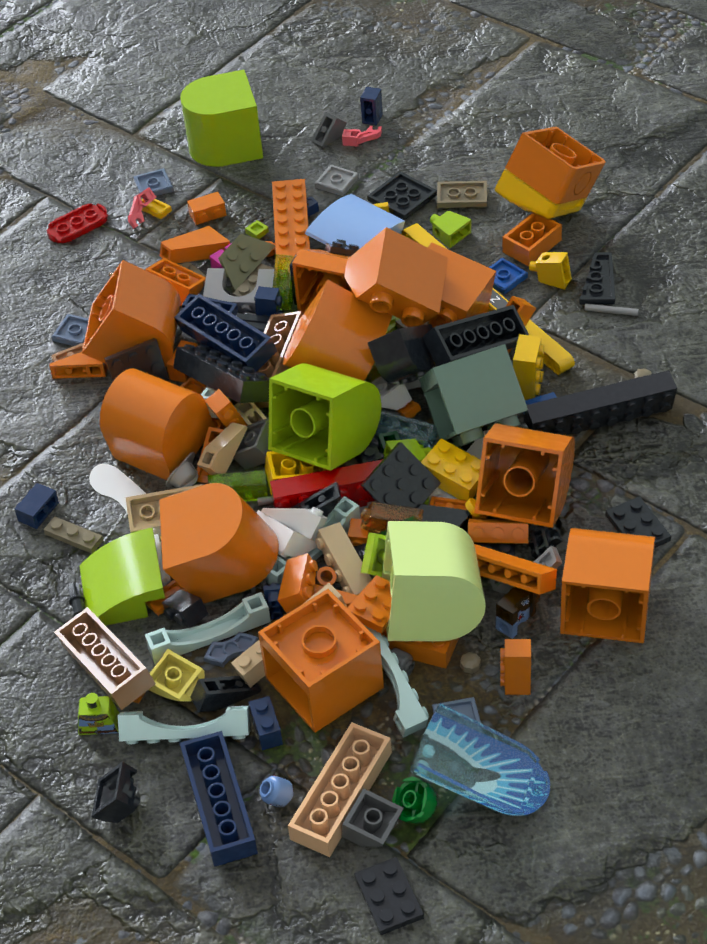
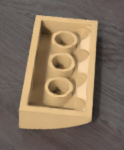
M202 484L125 497L130 532L133 533L161 526L159 500L199 487Z

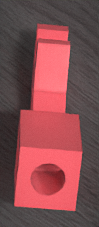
M370 126L364 132H361L359 129H344L342 144L344 146L358 147L361 143L378 139L382 134V126H379L377 130H373V126Z
M150 187L133 197V204L128 216V222L133 229L138 226L136 220L140 224L145 221L141 212L142 208L146 207L156 198Z

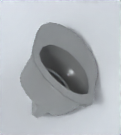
M191 452L182 464L171 473L166 481V487L182 488L193 486L197 482L198 471L192 465L195 452Z

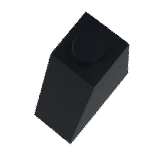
M421 504L410 515V517L414 515L421 522L450 523L462 528L464 531L468 530V520L472 519V514L468 510Z

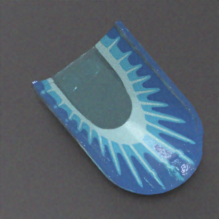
M441 703L436 708L421 738L410 771L419 777L507 815L521 816L537 811L546 802L550 792L548 773L543 771L538 763L540 759L529 748Z

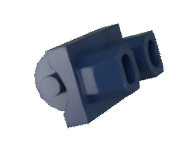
M278 583L263 586L264 597L269 607V613H271V619H280L283 617V612H285L277 600L281 584Z

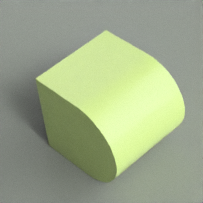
M388 521L382 578L390 581L392 598L389 625L386 628L387 640L449 641L471 632L481 622L486 604L475 545L470 535L462 528L445 522Z

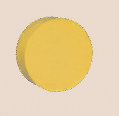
M470 498L465 503L466 509L473 516L480 517L482 514L474 513L476 499Z

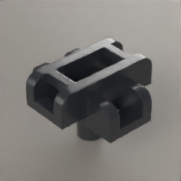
M540 526L539 529L530 531L532 540L528 544L532 548V557L536 559L550 546L557 548V545L563 541L560 531L556 527L548 529L546 526Z

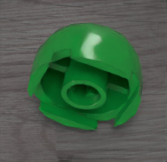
M413 776L405 778L403 780L405 783L401 787L397 786L392 798L393 803L404 808L399 819L413 824L425 822L432 817L436 810V792L423 779Z

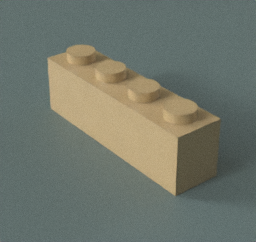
M338 522L319 529L315 543L317 548L323 552L326 564L336 572V582L340 583L342 591L359 595L372 579L369 574L361 573L363 562L341 523Z

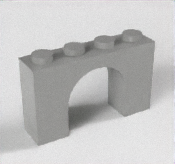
M207 268L203 296L236 303L238 313H256L254 297L258 286L277 288L276 269H259L257 284L254 290L245 296L236 297L225 292L227 281L225 269Z

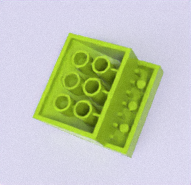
M152 527L124 535L109 542L92 553L80 565L85 609L88 607L105 626L148 617L146 602L165 598Z

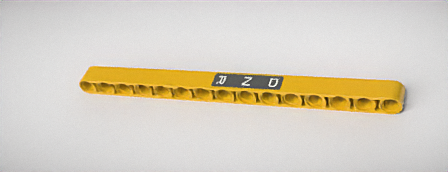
M417 223L402 230L401 235L427 248L431 242L446 248ZM494 288L492 289L488 312L506 307L509 302ZM528 321L525 328L529 335L541 337V344L544 345V354L541 358H544V364L557 375H560L575 366L574 358L568 351L534 322Z

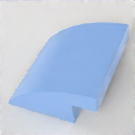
M349 194L328 206L312 222L305 234L325 245L326 243L332 244L333 241L339 239L345 240L346 245L355 244L361 248L386 227L401 234L405 221L353 194Z

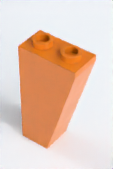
M207 226L162 241L160 244V257L176 264L210 259V255L221 249L225 251L224 247L229 245L230 241L212 227Z

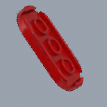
M85 204L50 222L47 229L48 238L56 243L70 242L103 225L108 219L107 209L101 204Z

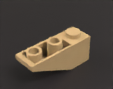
M232 422L205 447L197 465L211 475L224 478L248 427Z

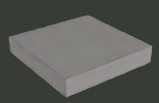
M330 165L315 182V188L344 196L359 178V173Z

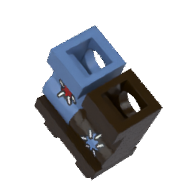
M513 587L496 603V629L513 639L517 635L518 625L528 620L529 614L533 616L536 613V605L540 601V595Z

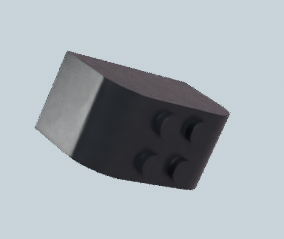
M432 324L400 328L368 342L378 372L387 383L399 382L400 385L418 380L419 377L425 375L432 368L437 367L422 338L433 328Z

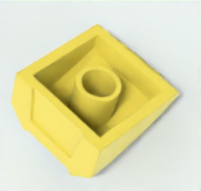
M167 649L163 657L150 672L156 684L149 691L175 701H192L190 696L198 679H205L204 670Z

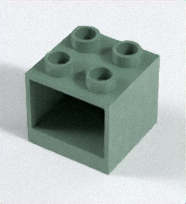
M505 344L434 367L419 379L439 439L452 440L453 444L458 448L483 438L484 433L482 429L487 428V430H490L495 423L514 427L519 426L518 415L528 410Z

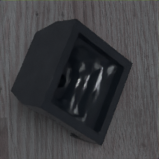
M122 761L98 779L91 817L105 822L119 823L135 811L140 803V797L135 795L137 787L134 786V778L132 777L137 773L135 768Z

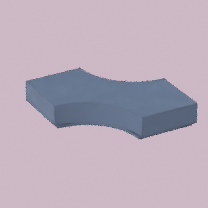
M238 632L234 638L228 641H213L204 656V662L224 667L227 662L240 656L259 639L256 636Z

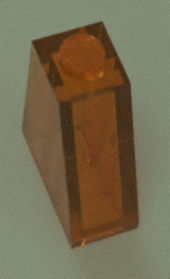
M372 502L368 508L363 509L360 515V519H362L361 528L378 534L387 529L388 521H403L413 515L422 522L424 510Z

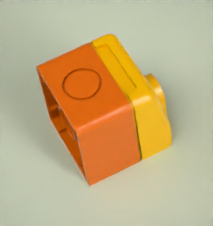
M558 127L523 132L505 167L506 169H504L495 187V192L521 209L533 212L546 219L571 214L581 210L606 161Z

